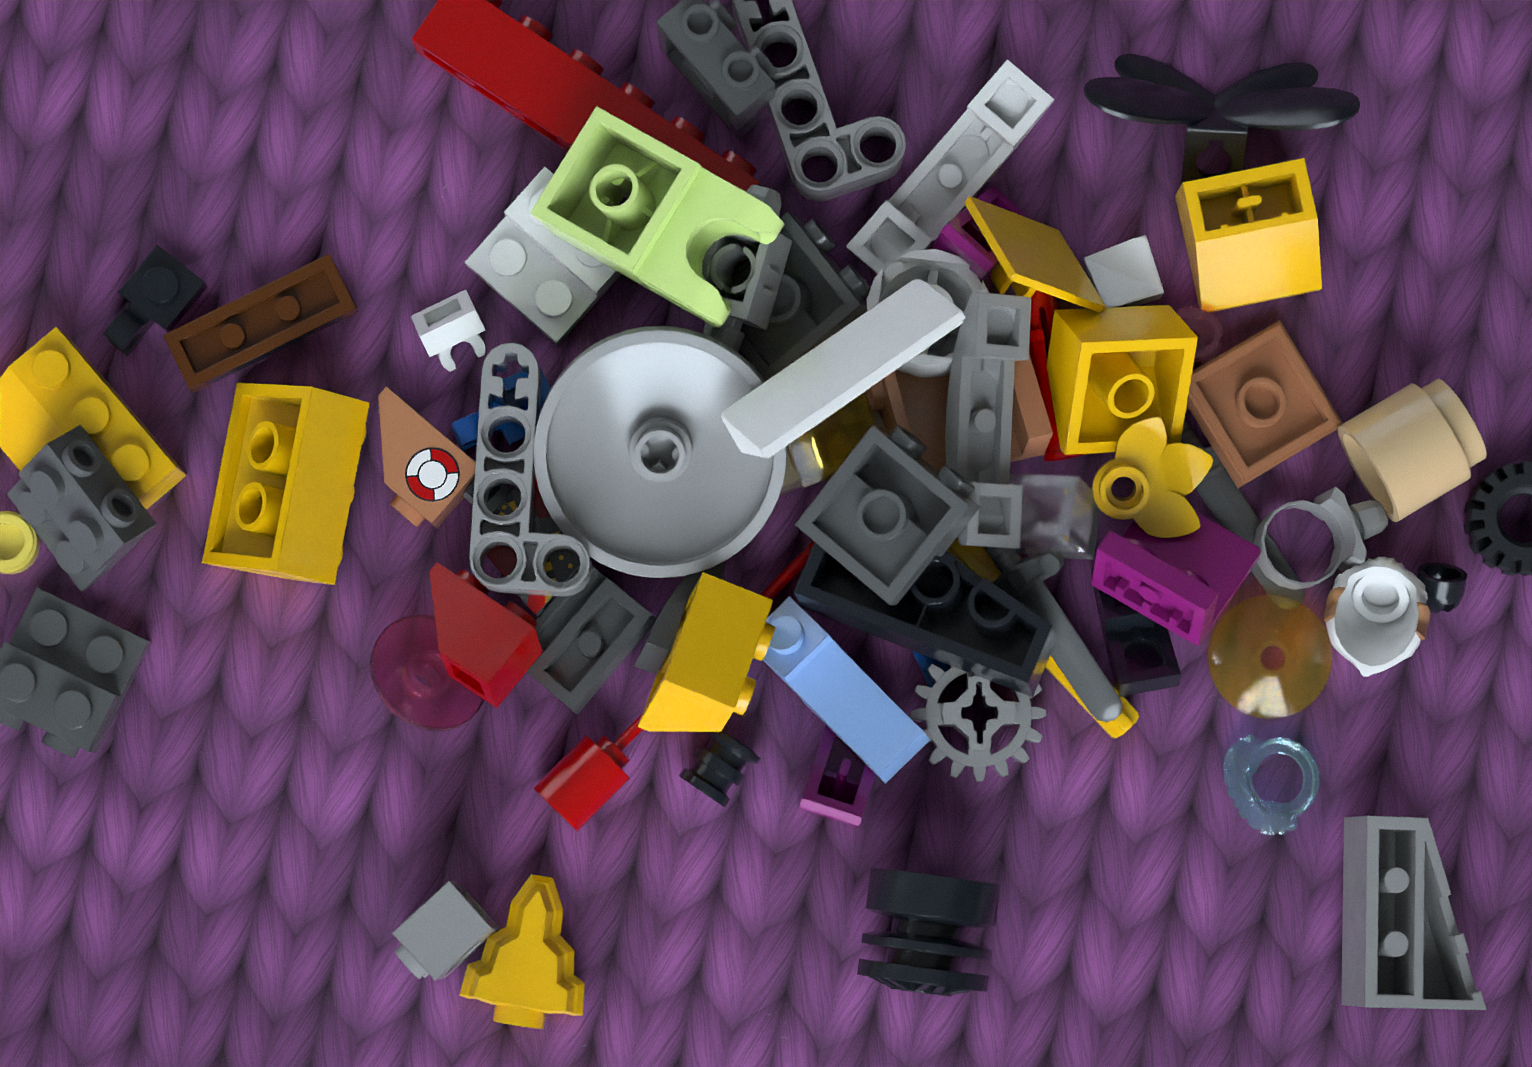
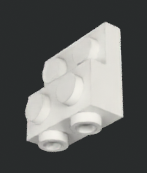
M544 167L504 211L505 218L465 261V264L555 344L559 345L621 276V273L553 235L530 214L554 175Z

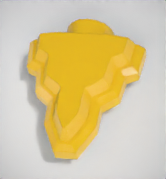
M531 874L511 901L506 927L487 938L481 960L467 965L459 996L495 1005L494 1022L544 1029L546 1013H566L571 1016H583L585 982L574 975L575 950L561 936L564 909L554 878Z

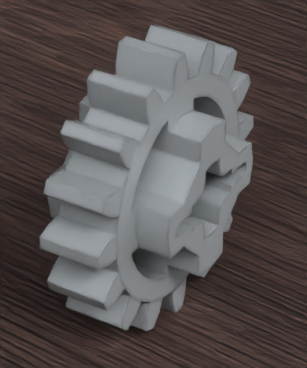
M932 664L927 669V672L935 684L932 688L916 686L914 691L915 695L926 701L925 708H919L910 712L912 720L925 722L926 730L924 732L930 739L929 742L932 741L936 747L928 761L934 765L945 757L951 760L950 777L953 778L958 777L963 771L964 766L971 767L975 782L983 781L986 767L993 766L995 772L1001 778L1009 775L1006 759L1010 756L1022 764L1026 763L1029 757L1021 745L1024 741L1031 743L1041 742L1042 735L1037 730L1030 728L1032 720L1046 717V709L1031 707L1030 699L1033 697L1012 689L1011 691L1017 702L1003 701L990 688L989 680L949 665L950 669L944 672L941 668ZM966 674L965 692L955 702L938 703L944 688L954 679ZM1038 684L1034 696L1042 690L1040 684ZM976 685L979 687V698H982L983 707L988 710H994L995 714L994 719L987 720L984 723L983 731L980 733V744L977 743V731L974 730L972 721L962 719L961 710L968 709L972 705L973 698L976 695ZM938 726L953 727L966 740L967 754L953 748L944 739ZM1001 726H1018L1009 744L1002 750L990 755L991 736Z

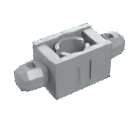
M751 185L746 192L770 206L779 217L782 204L780 193L770 188ZM779 233L774 241L766 245L746 236L731 235L715 241L710 246L702 262V274L705 281L713 285L719 291L720 296L725 298L726 293L738 299L739 297L742 298L743 302L725 298L731 303L730 314L721 327H714L705 322L703 334L723 342L738 352L745 336L744 333L740 332L742 324L767 330L792 240ZM740 243L757 247V253L745 246L744 248L740 247ZM749 259L751 272L747 280L734 287L732 274L735 267L741 261Z

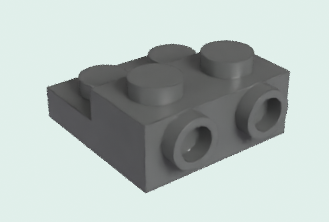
M681 0L656 21L659 47L733 135L740 139L757 125L756 112L775 97V83L771 78L777 72L757 46L753 44L746 50L731 31L737 25L727 10L717 0H709L707 3L704 0Z
M790 212L785 213L780 218L785 224L780 234L792 240V245L767 330L742 324L740 332L745 334L740 351L750 364H754L765 382L866 313L867 302L865 298L868 297L871 289L866 280L852 265L848 264L841 270L829 254L837 245L816 219L812 218L805 224L802 219ZM747 246V248L757 253V247ZM749 259L741 261L735 267L732 274L734 287L747 280L751 272ZM728 293L725 295V298L743 302V299L740 297L738 299Z
M81 425L47 443L18 473L21 477L20 481L7 493L8 497L18 508L23 519L35 530L54 555L60 567L68 573L81 592L97 583L157 524Z
M872 425L795 525L889 605H897L935 556H942L980 509V506L969 498L975 487L963 475L946 464L938 472L921 458L927 447L912 433L899 425L892 432L886 428Z
M37 587L10 642L4 641L0 649V723L20 731L24 721L46 731L41 743L73 758L76 757L80 748L88 752L97 753L152 642Z

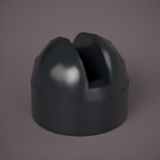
M1426 563L1418 567L1417 578L1425 585V592H1427L1428 596L1426 605L1429 607L1430 612L1439 613L1441 610L1450 612L1458 607L1465 594L1467 573L1459 567L1445 563Z

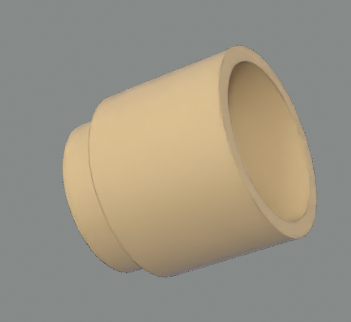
M1436 379L1422 388L1411 383L1338 427L1340 442L1356 475L1373 501H1379L1384 508L1386 516L1394 522L1402 520L1469 480L1471 476L1470 467L1487 457L1485 444L1472 417L1454 391L1441 379Z

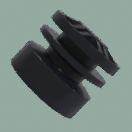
M871 868L866 909L892 918L891 931L862 933L861 943L889 947L887 962L859 959L857 975L868 976L890 987V989L952 997V995L972 991L987 992L989 976L961 972L963 957L991 960L992 950L965 941L966 928L995 926L1000 884Z

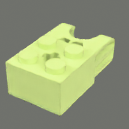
M597 106L530 212L553 235L714 327H721L731 312V303L720 296L719 291L704 279L702 261L707 250L715 241L731 235L746 236L767 245L777 238L785 225L772 208L761 200L702 168L699 163ZM623 197L628 198V200H627L626 202H624L623 204L619 205V203H620V201L623 199Z

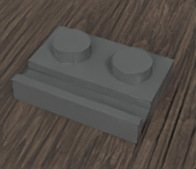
M593 565L590 581L582 591L571 596H556L536 619L537 626L535 630L543 652L527 671L530 676L577 715L657 620L649 611L609 578L605 577ZM579 570L574 574V576L571 579H573L577 575Z

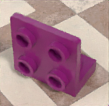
M1198 512L1196 514L1200 521V528L1180 537L1160 538L1150 536L1140 528L1135 520L1122 537L1110 530L1097 548L1091 585L1196 646H1199L1255 566L1261 552L1258 546Z

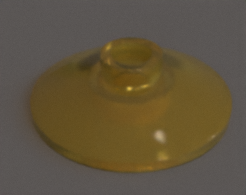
M1278 595L1255 596L1233 606L1215 626L1208 646L1209 672L1215 687L1222 697L1239 711L1258 718H1282L1306 708L1324 689L1332 667L1331 642L1320 619L1305 605L1288 597ZM1269 646L1279 647L1284 657L1282 664L1273 670L1266 669L1261 663V654Z

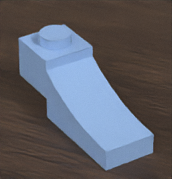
M790 596L767 617L766 623L775 626V631L763 661L886 784L930 741L928 736Z

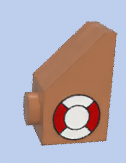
M385 387L378 395L384 483L396 494L389 504L415 527H418L426 519L437 529L464 498L463 494L475 480L476 462L388 387Z

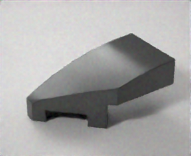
M724 561L712 568L687 575L662 608L640 650L634 665L635 667L657 674L671 650L688 598L702 573L704 572L722 579L727 562Z

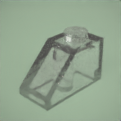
M1010 474L1009 485L1023 486L1020 549L1015 550L1030 556L1041 555L1049 550H1055L1063 558L1094 560L1101 510L1094 500L1093 491L1079 476Z

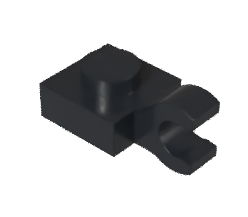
M156 245L118 291L120 296L131 305L111 322L103 335L108 338L112 345L128 356L154 323L165 332H171L205 291L207 285L202 279Z

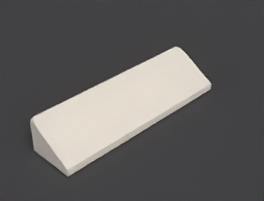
M914 279L726 408L721 414L722 420L741 453L770 458L964 323L963 320L966 317L961 309L928 283L920 279Z

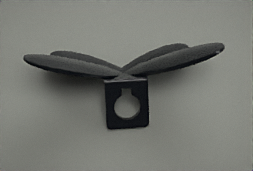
M1123 54L1114 62L1115 70L1121 77L1095 78L1089 80L1084 86V94L1090 103L1113 116L1150 124H1187L1181 184L1183 182L1242 171L1248 127L1288 131L1320 129L1345 122L1354 117L1360 109L1359 98L1351 92L1335 88L1311 87L1318 79V71L1314 66L1302 62L1284 63L1260 70L1237 81L1217 95H1213L1192 78L1167 64L1147 56ZM1209 140L1222 141V149L1231 157L1230 165L1220 173H1204L1195 164L1197 156L1202 151L1208 149Z

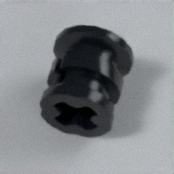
M722 730L721 732H708L711 736L710 742L706 748L702 746L697 748L693 756L698 760L691 769L683 768L679 777L725 807L730 800L727 795L729 788L733 783L739 786L745 777L740 773L747 763L758 764L761 758L754 751Z

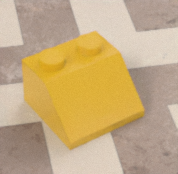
M1170 305L1105 308L1101 313L1090 309L1054 311L1047 372L1060 449L1065 455L1115 452L1119 436L1131 424L1150 417H1160L1166 430L1167 443L1181 442L1198 337Z
M703 572L688 598L673 645L661 669L656 674L637 727L646 731L721 732L733 712L743 715L750 702L757 681L747 676L753 658L759 661L763 660L775 631V626L766 623L773 600Z

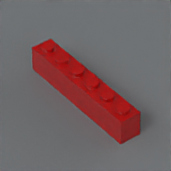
M438 0L412 37L417 53L567 152L597 106L699 163L702 168L745 192L751 185L760 186V181L753 177L757 170L747 160L730 150H726L720 156L702 144L706 136L694 125L678 116H675L672 122H669L651 110L655 102L644 92L627 82H624L619 89L600 76L604 68L587 54L578 49H573L570 55L550 43L553 34L534 19L523 15L518 22L501 11L499 8L503 3L502 0Z

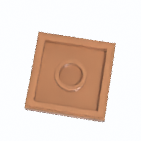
M1280 320L1192 371L1187 407L1237 489L1335 432L1343 424Z

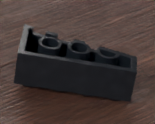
M815 542L794 590L800 605L806 610L1030 697H1033L1056 642L1052 624L986 578L983 579L960 563L948 551L942 556H935L897 605H889Z

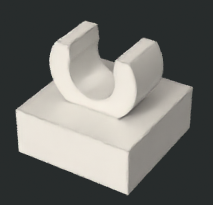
M466 289L411 315L429 357L437 354L446 370L451 372L456 369L450 352L454 345L462 341L472 345L478 358L485 355V344L479 334L485 331V328Z

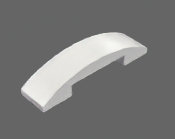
M1007 59L968 104L965 113L889 201L886 200L848 243L846 248L876 274H879L882 269L884 272L891 264L898 262L900 256L910 251L928 250L935 243L943 227L966 208L964 204L969 196L975 197L1047 111L1054 102V99Z

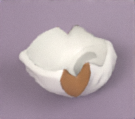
M1368 558L1366 562L1353 566L1342 574H1338L1334 587L1327 597L1324 621L1326 622L1331 644L1361 672L1362 676L1366 677L1383 672L1404 659L1411 657L1421 640L1426 639L1431 613L1426 605L1428 596L1427 592H1425V585L1412 572L1406 570L1402 563L1396 562L1394 558Z

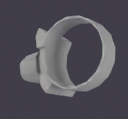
M1336 487L1315 497L1313 503L1304 500L1288 502L1265 515L1257 527L1253 543L1261 550L1257 564L1264 575L1278 586L1293 590L1313 587L1332 576L1337 568L1345 572L1353 566L1364 563L1367 551L1363 540L1382 532L1388 525V518L1379 501L1368 500L1349 506L1345 494ZM1297 508L1308 511L1321 521L1324 520L1332 532L1335 549L1332 552L1331 562L1323 576L1316 581L1302 583L1290 580L1278 572L1267 557L1264 541L1267 526L1274 515L1280 510Z

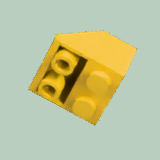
M1305 158L1183 182L1175 198L1200 314L1322 289L1318 217Z

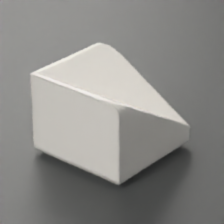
M1146 235L1133 238L1083 258L1089 279L1106 305L1105 308L1139 306L1159 300L1164 294Z

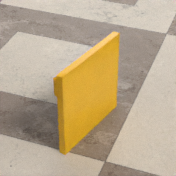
M971 196L966 199L964 204L999 261V264L991 273V279L1000 294H1004L1011 285L1017 296L1031 297L1038 290L1098 313L1105 309L1106 305L1058 229Z

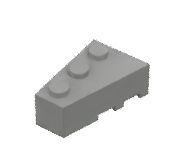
M1389 816L1344 817L1341 1005L1379 1008L1486 1010L1481 991H1476L1466 958V953H1469L1464 934L1459 933L1448 898L1452 894L1428 818Z

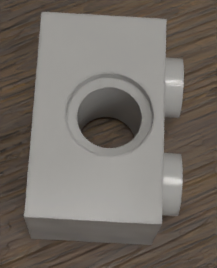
M448 881L392 933L401 943L394 952L418 979L421 977L426 978L430 975L434 980H440L451 974L487 941L490 935L498 931L500 926L460 882Z

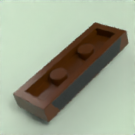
M327 254L164 334L163 337L189 390L195 393L359 311L330 254Z

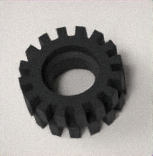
M1523 461L1519 464L1513 465V463L1502 466L1484 477L1485 479L1478 483L1470 493L1472 498L1465 504L1463 513L1468 514L1467 523L1463 524L1465 535L1470 534L1473 541L1469 545L1473 553H1480L1485 558L1482 563L1489 568L1497 567L1502 570L1501 574L1510 576L1515 574H1522V576L1532 575V542L1522 543L1511 539L1504 532L1500 523L1501 509L1509 498L1518 495L1532 498V461Z

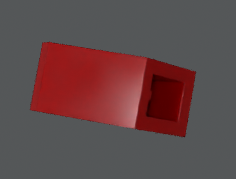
M437 562L429 573L438 649L448 676L495 708H498L543 652L535 630L537 623L531 615L515 603L507 602L505 606H502L487 596V588L469 572L460 569L454 574Z

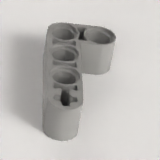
M732 0L733 14L746 50L754 44L763 52L772 43L781 42L788 44L796 53V58L788 66L774 67L777 74L771 79L775 83V97L766 104V108L791 180L798 193L808 200L816 202L827 201L886 181L895 176L902 166L906 143L903 131L894 121L881 116L866 118L836 128L792 0H769L771 22L763 27L762 17L755 1ZM803 99L814 106L816 116L807 124L795 125L784 118L782 109L792 100ZM874 136L883 137L891 142L894 154L885 162H871L860 151V146L864 140ZM823 156L834 163L837 172L832 179L817 183L809 180L804 175L802 166L811 157Z
M515 343L501 344L490 351L482 367L469 557L471 570L482 585L491 591L499 593L561 597L575 595L582 591L589 583L593 571L591 558L584 545L574 537L566 535L532 533L536 486L533 456L536 426L541 409V369L533 353L523 345ZM518 361L522 372L529 374L528 378L517 380L515 399L518 406L528 404L527 411L506 405L507 388L503 379L497 376V372H506L509 368V362ZM498 402L506 406H499L493 408V403ZM514 422L525 429L524 443L514 452L503 453L497 451L492 447L491 441L494 430L503 423ZM501 484L514 485L521 491L519 507L509 515L500 516L492 513L488 509L487 500L493 488ZM497 546L510 547L517 555V564L514 571L505 578L496 579L489 577L483 567L485 555L489 550ZM565 549L573 551L580 558L581 565L577 575L568 582L560 583L550 579L546 574V563L551 554Z

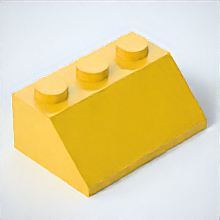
M55 327L8 366L0 377V448L20 471L47 443L81 425L146 510L187 476L71 338L59 328Z
M237 382L202 563L296 581L335 585L338 566L343 556L342 545L349 508L355 493L354 482L361 446L366 436V420L370 403L312 386Z

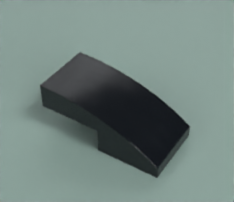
M1094 567L1091 569V576H1093ZM1093 586L1102 633L1118 696L1122 697L1179 686L1181 672L1168 629Z

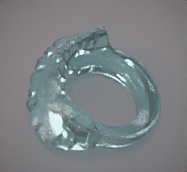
M1249 734L1245 739L1241 738L1238 743L1235 742L1225 754V762L1223 763L1225 773L1223 774L1225 785L1228 786L1227 793L1229 797L1234 799L1233 804L1235 808L1239 809V815L1242 818H1247V823L1253 829H1259L1265 835L1274 836L1276 832L1279 835H1283L1286 833V830H1295L1298 824V815L1304 813L1312 805L1319 789V770L1309 751L1301 744L1290 739L1273 738L1263 741ZM1281 753L1292 757L1302 770V789L1298 796L1290 802L1263 801L1254 790L1252 776L1257 772L1261 762L1271 754Z

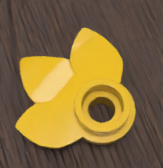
M1160 417L1142 419L1131 424L1119 436L1114 458L1105 462L1095 473L1092 482L1093 498L1103 513L1120 520L1133 518L1140 528L1150 536L1160 538L1184 536L1198 530L1201 526L1195 510L1185 498V495L1191 493L1204 479L1213 464V458L1201 448L1189 443H1167L1165 426ZM1128 477L1134 481V490L1128 497L1119 498L1112 494L1111 487L1117 478Z

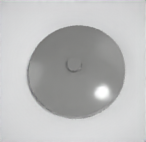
M650 326L630 329L611 335L583 351L564 369L551 387L543 403L534 438L533 458L538 488L549 514L562 533L566 536L574 537L581 542L589 556L599 563L627 574L650 578H670L695 574L712 568L738 553L756 536L770 517L778 501L786 470V446L770 458L741 453L721 417L722 412L763 384L765 381L743 356L723 342L706 334L679 327Z

